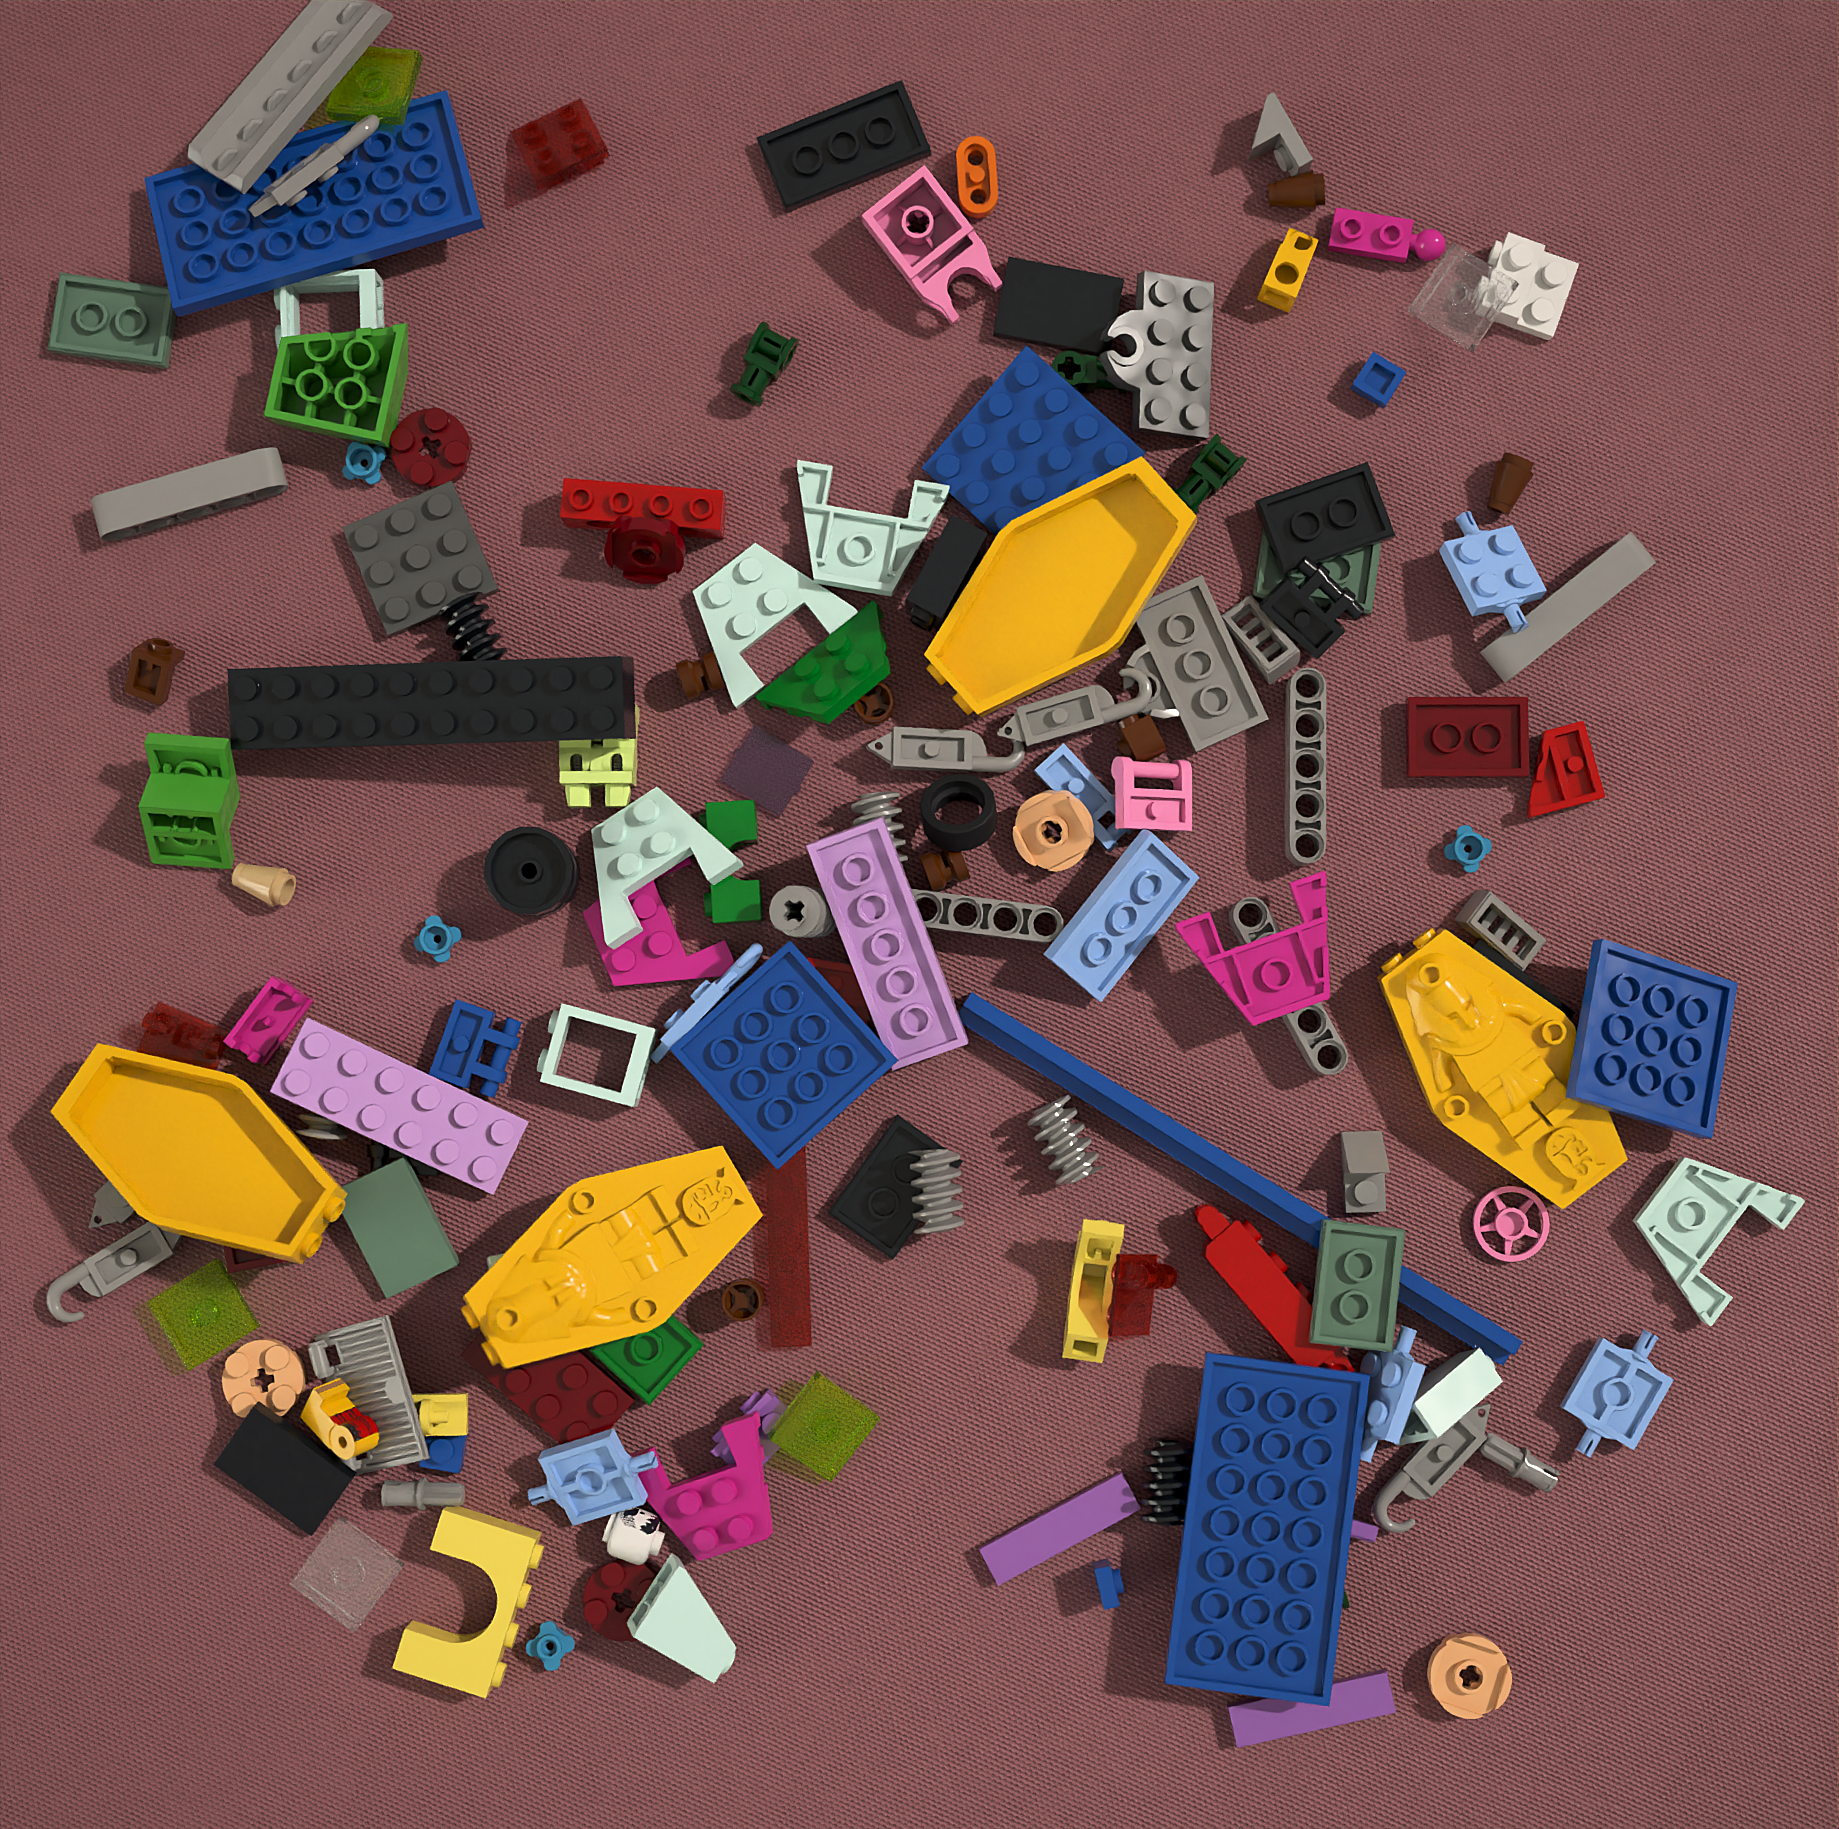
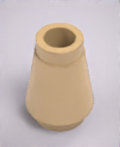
M239 863L234 869L232 884L273 907L278 904L285 906L293 897L296 878L294 875L289 874L285 868Z

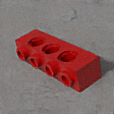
M564 478L560 518L568 528L609 531L614 526L615 520L623 515L633 518L669 519L677 524L678 534L682 537L724 540L727 499L723 490Z

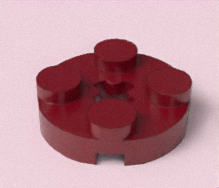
M441 408L422 409L409 414L399 423L390 436L391 456L395 467L408 482L416 486L433 489L449 481L456 483L463 477L468 468L467 463L470 459V453L472 454L470 436L456 417L446 413ZM429 440L433 443L441 442V446L437 448L439 455L433 459L429 454L422 456L421 453L425 448L424 443Z
M627 515L620 516L615 520L614 526L607 534L604 548L605 560L612 569L615 564L619 569L623 570L624 578L641 584H659L667 581L669 574L676 571L677 575L683 568L686 553L685 542L678 534V526L675 522L669 519L633 518ZM642 549L650 550V553H642Z
M620 1558L602 1564L593 1572L584 1588V1618L597 1633L607 1639L618 1642L637 1641L638 1639L632 1636L627 1621L658 1575L657 1572L646 1562L636 1565ZM625 1588L631 1591L630 1599L635 1601L633 1607L626 1606L623 1610L617 1607V1601L613 1599L614 1592L621 1594Z

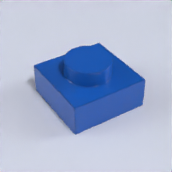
M1372 352L1350 389L1384 409L1405 376L1406 371L1377 353Z
M468 1434L464 1436H424L430 1458L421 1460L419 1467L460 1473L463 1467Z
M1108 1558L1093 1561L1092 1565L1103 1609L1119 1607L1117 1594L1124 1593L1119 1568L1111 1570Z

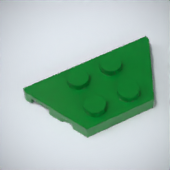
M872 600L855 616L757 694L755 697L760 704L768 710L775 706L785 709L789 715L801 718L808 716L813 721L829 724L890 674L889 659L885 654L887 648L886 636L881 629L880 619L883 618V613L877 603Z

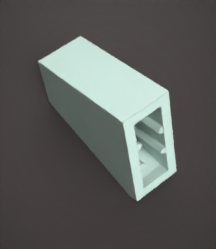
M1480 1348L1456 1354L1421 1379L1399 1444L1395 1445L1401 1446L1441 1436L1503 1382L1495 1371L1493 1361L1488 1356H1485Z
M671 1553L627 1621V1625L634 1638L715 1683L719 1675L726 1673L731 1667L737 1648L679 1557Z

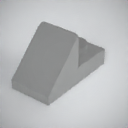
M1273 92L1266 97L1248 161L1275 147V159L1284 172L1289 171L1291 176L1307 172L1313 158Z
M1382 1131L1340 1132L1343 1212H1386L1385 1173H1390Z

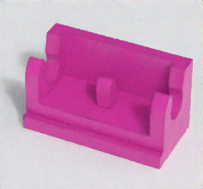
M271 976L223 1042L231 1048L239 1049L247 1054L248 1060L267 1066L313 1004L314 1000L284 978Z

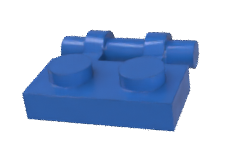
M456 999L428 1075L463 1088H469L474 1074L484 1077L479 1093L494 1098L499 1084H504L508 1072L504 1070L512 1049H517L520 1041L517 1034L522 1022L507 1017L502 1032L492 1029L491 1026L496 1015L495 1012ZM486 1040L497 1044L490 1065L479 1062Z

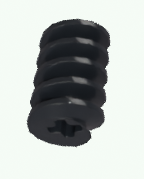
M483 592L462 595L446 604L438 613L441 621L449 622L444 628L446 635L456 636L450 643L452 649L462 651L458 654L457 661L499 660L508 652L506 647L494 648L493 646L502 638L500 633L488 634L487 632L496 623L494 618H481V615L489 609L488 604L476 605L474 602L483 595Z
M1150 1437L1148 1439L1155 1442V1447L1143 1450V1454L1154 1458V1463L1142 1466V1471L1154 1475V1479L1142 1482V1487L1153 1491V1496L1141 1499V1504L1151 1507L1152 1512L1141 1515L1140 1520L1157 1525H1183L1184 1522L1181 1520L1185 1519L1186 1508L1183 1503H1187L1188 1490L1182 1487L1189 1485L1190 1476L1184 1470L1191 1468L1192 1458L1183 1454L1192 1452L1194 1443L1179 1438Z

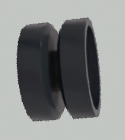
M521 826L505 832L492 844L485 858L484 879L491 896L502 907L525 917L544 918L559 912L573 899L579 886L580 867L574 851L563 839L540 827ZM533 864L537 867V875L532 879H527L526 877L530 874L528 867Z

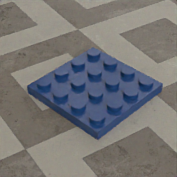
M1026 345L922 466V469L939 484L949 485V493L997 536L999 531L1010 521L1141 456L1143 457L1146 452Z
M1605 939L1594 940L1565 1098L1700 1139H1711L1713 1137L1738 983Z
M790 940L670 1048L672 1053L777 1170L899 1061Z

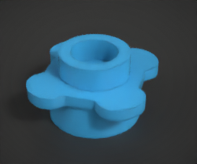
M358 441L352 442L347 448L346 465L342 469L343 475L348 480L359 478L366 480L370 485L377 484L382 477L379 471L381 462L386 459L385 450L380 446L371 448ZM367 460V466H361V461Z
M1468 825L1460 826L1456 830L1457 836L1454 841L1445 846L1444 855L1448 860H1456L1460 863L1465 872L1472 873L1479 869V861L1484 858L1485 854L1490 853L1492 844L1488 838H1483L1478 833L1473 832L1472 827ZM1466 845L1471 847L1470 853L1465 852L1464 847Z
M430 916L426 919V926L421 930L420 935L414 939V946L418 951H426L432 954L435 961L443 963L450 959V950L454 943L461 940L462 933L458 927H449L442 923L439 916ZM437 935L441 936V942L439 943L434 941Z
M545 1621L541 1624L540 1633L536 1638L527 1642L526 1652L531 1657L536 1656L544 1663L546 1670L554 1671L560 1667V1660L565 1653L571 1652L574 1649L575 1641L571 1635H566L561 1628L557 1627L555 1622ZM548 1642H552L554 1644L553 1649L547 1648Z

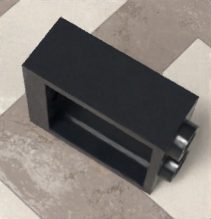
M953 514L951 515L906 598V614L912 616L909 620L912 624L927 632H931L932 628L939 631L986 550L988 533Z

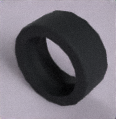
M958 773L943 776L928 786L923 792L920 801L924 834L931 843L944 850L956 852L972 850L984 844L995 831L998 819L994 792L985 781L974 775ZM953 801H971L982 808V813L976 819L965 824H946L935 817V813L942 806Z

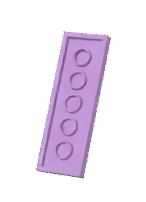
M884 816L807 843L808 853L880 1040L899 1060L891 1067L892 1071L968 1044L969 1040Z
M307 1017L270 1089L271 1093L494 1195L529 1123L514 1114Z

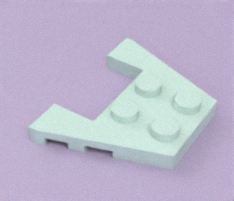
M798 460L797 473L814 583L892 597L949 496L950 486L915 480L908 518L827 505L833 466Z
M756 543L693 591L729 695L736 709H739L765 688L764 684L741 656L748 648L804 605L807 606L829 635L858 613L853 606L821 585L815 584L812 579Z
M655 787L591 829L604 939L607 946L615 950L644 931L628 900V896L692 854L695 855L707 881L713 885L744 866L737 856L658 787Z
M1680 1157L1635 1216L1633 1222L1704 1324L1712 1326L1733 1297L1700 1273V1269L1748 1206L1776 1228L1784 1230L1805 1200L1687 1157Z

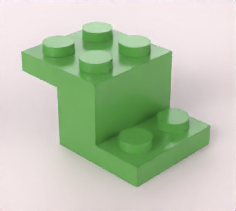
M148 732L144 745L151 774L138 808L151 862L154 864L231 869L235 856L229 829L241 796L229 738Z

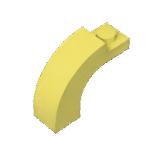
M1083 1219L1082 1228L1077 1238L1064 1330L1063 1358L1103 1363L1108 1342L1114 1277L1123 1241L1124 1224L1110 1223L1104 1220Z

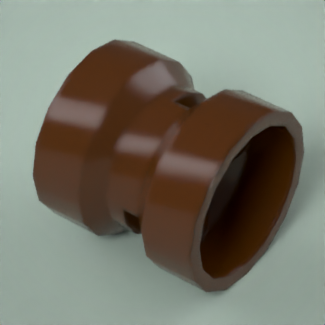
M714 651L702 654L700 659L695 661L685 659L675 663L687 700L700 697L701 693L706 690L716 692L726 689Z
M879 682L854 703L855 713L858 718L865 724L872 726L881 725L888 721L893 713L894 704L892 693L886 685Z
M943 849V851L936 854L927 852L919 856L933 892L944 889L946 883L951 881L960 883L970 879L961 851L956 852Z
M740 1278L733 1281L726 1288L721 1302L723 1310L728 1317L735 1321L743 1322L751 1320L758 1314L764 1304L765 1297L759 1283L753 1279Z

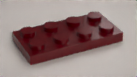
M481 1331L460 1355L560 1444L611 1429L636 1400L632 1394L580 1349L503 1369L500 1362L493 1366L486 1356L481 1344L487 1340Z

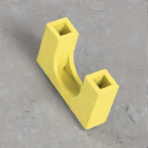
M446 1506L442 1510L430 1550L471 1562L483 1569L495 1586L497 1594L496 1613L492 1622L487 1627L470 1634H456L412 1620L404 1629L392 1669L483 1698L488 1696L493 1687L500 1688L507 1669V1664L501 1662L505 1647L512 1649L520 1627L519 1624L513 1622L518 1608L525 1609L531 1593L532 1585L526 1583L530 1568L537 1570L545 1546L538 1544L542 1532L461 1506Z

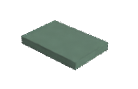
M60 272L47 349L51 353L168 369L176 322V313L172 308L168 287Z
M1263 527L1252 594L1254 599L1263 600L1284 578L1280 575ZM1381 543L1321 563L1330 571V578L1341 588L1347 587L1356 595L1355 600L1364 608L1362 615H1370L1372 613ZM1300 571L1287 575L1297 585L1305 579V576ZM1319 588L1310 595L1324 609L1331 602V599Z
M406 1155L341 1186L348 1193L344 1199L346 1204L342 1214L386 1299L445 1272L460 1263Z
M1322 1219L1309 1342L1392 1352L1405 1229Z

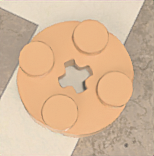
M1047 790L1029 798L1020 806L1015 826L1013 827V841L1022 858L1029 864L1049 869L1048 871H1063L1074 866L1086 855L1095 840L1094 825L1088 809L1067 790ZM1046 821H1052L1054 824L1061 826V840L1057 841L1054 836L1046 837L1044 833L1048 828Z
M263 1338L244 1344L227 1358L222 1376V1387L226 1400L232 1406L233 1412L237 1416L246 1417L258 1401L280 1417L293 1408L300 1396H302L307 1381L305 1365L295 1350L292 1351L279 1340ZM259 1369H265L266 1375L274 1376V1382L268 1385V1391L262 1390L260 1385L255 1384V1377L259 1376Z
M1475 1633L1447 1635L1443 1638L1441 1644L1435 1648L1429 1659L1427 1678L1430 1691L1444 1709L1455 1716L1465 1719L1483 1717L1481 1714L1488 1713L1492 1709H1498L1509 1695L1512 1674L1506 1657L1494 1642L1482 1635ZM1468 1665H1474V1671L1480 1675L1478 1681L1471 1680L1468 1686L1462 1685L1463 1678L1459 1676L1460 1671L1467 1669Z

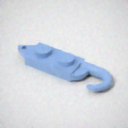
M759 943L752 944L721 978L715 980L712 984L705 980L690 996L695 1002L686 1012L681 1008L678 1009L663 1026L668 1031L660 1039L662 1043L650 1056L656 1064L671 1051L670 1048L710 1013L754 966L763 952V947Z

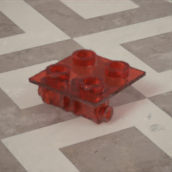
M581 98L511 131L539 190L545 187L547 190H550L551 187L564 182L565 180L562 175L564 171L569 180L573 179L569 171L570 168L576 167L579 175H582L583 171L579 164L583 163L587 171L597 165L605 164L603 159L610 157L608 149Z
M158 1001L153 1014L148 1012L143 1018L141 1026L146 1028V1031L136 1052L216 1071L227 1046L223 1041L230 1031Z
M1117 1254L1116 1262L1111 1271L1113 1293L1112 1302L1107 1310L1108 1336L1150 1334L1154 1289H1170L1177 1282V1272L1174 1267L1157 1263L1158 1254Z

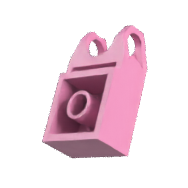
M925 165L862 214L863 225L921 300L941 312L952 326L960 321L959 315L953 308L951 298L947 292L949 284L954 278L962 274L977 276L995 292L1003 286L1002 281L991 266L985 244ZM914 220L918 224L925 221L927 223L925 225V232L921 234L910 232V223Z

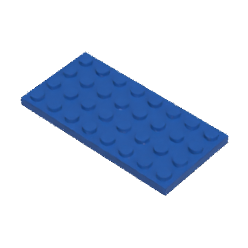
M447 90L296 133L246 194H243L194 163L144 178L171 304L178 317L485 228ZM374 114L379 118L380 123L377 130L336 164L339 170L326 181L319 183L316 179L304 189L307 194L300 201L290 207L286 203L282 206L275 205L257 217H254L249 211V208L265 194L263 189L324 143L332 144L351 131V128L368 115Z
M1205 1351L1164 1675L1165 1684L1330 1707L1370 1380L1368 1373Z

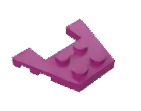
M690 856L628 896V900L644 931L615 950L607 946L604 939L600 898L583 912V916L615 987L722 977L735 963L726 940L687 956L655 883L658 879L693 865Z
M1325 870L1288 884L1302 924L1224 951L1210 911L1174 924L1177 933L1251 1026L1330 999L1329 946H1327L1328 908L1326 906L1327 876Z
M758 1411L728 1420L720 1427L736 1463L671 1484L654 1446L629 1454L631 1457L653 1451L655 1453L654 1456H657V1468L638 1473L648 1494L646 1500L698 1562L766 1540L773 1533L768 1483H764L762 1467L765 1457L763 1445H760L758 1428L761 1426Z

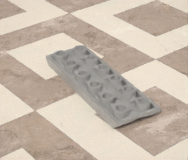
M311 0L193 139L188 148V159L233 188L246 194L392 20L393 15L368 0Z

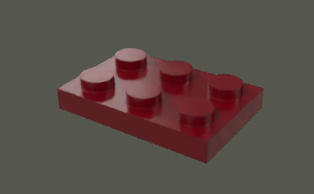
M1407 697L1405 699L1406 778L1529 777L1528 697Z

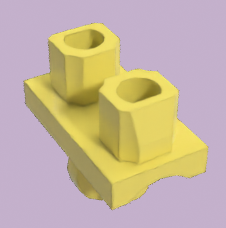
M468 1393L412 1394L423 1436H464L468 1434Z

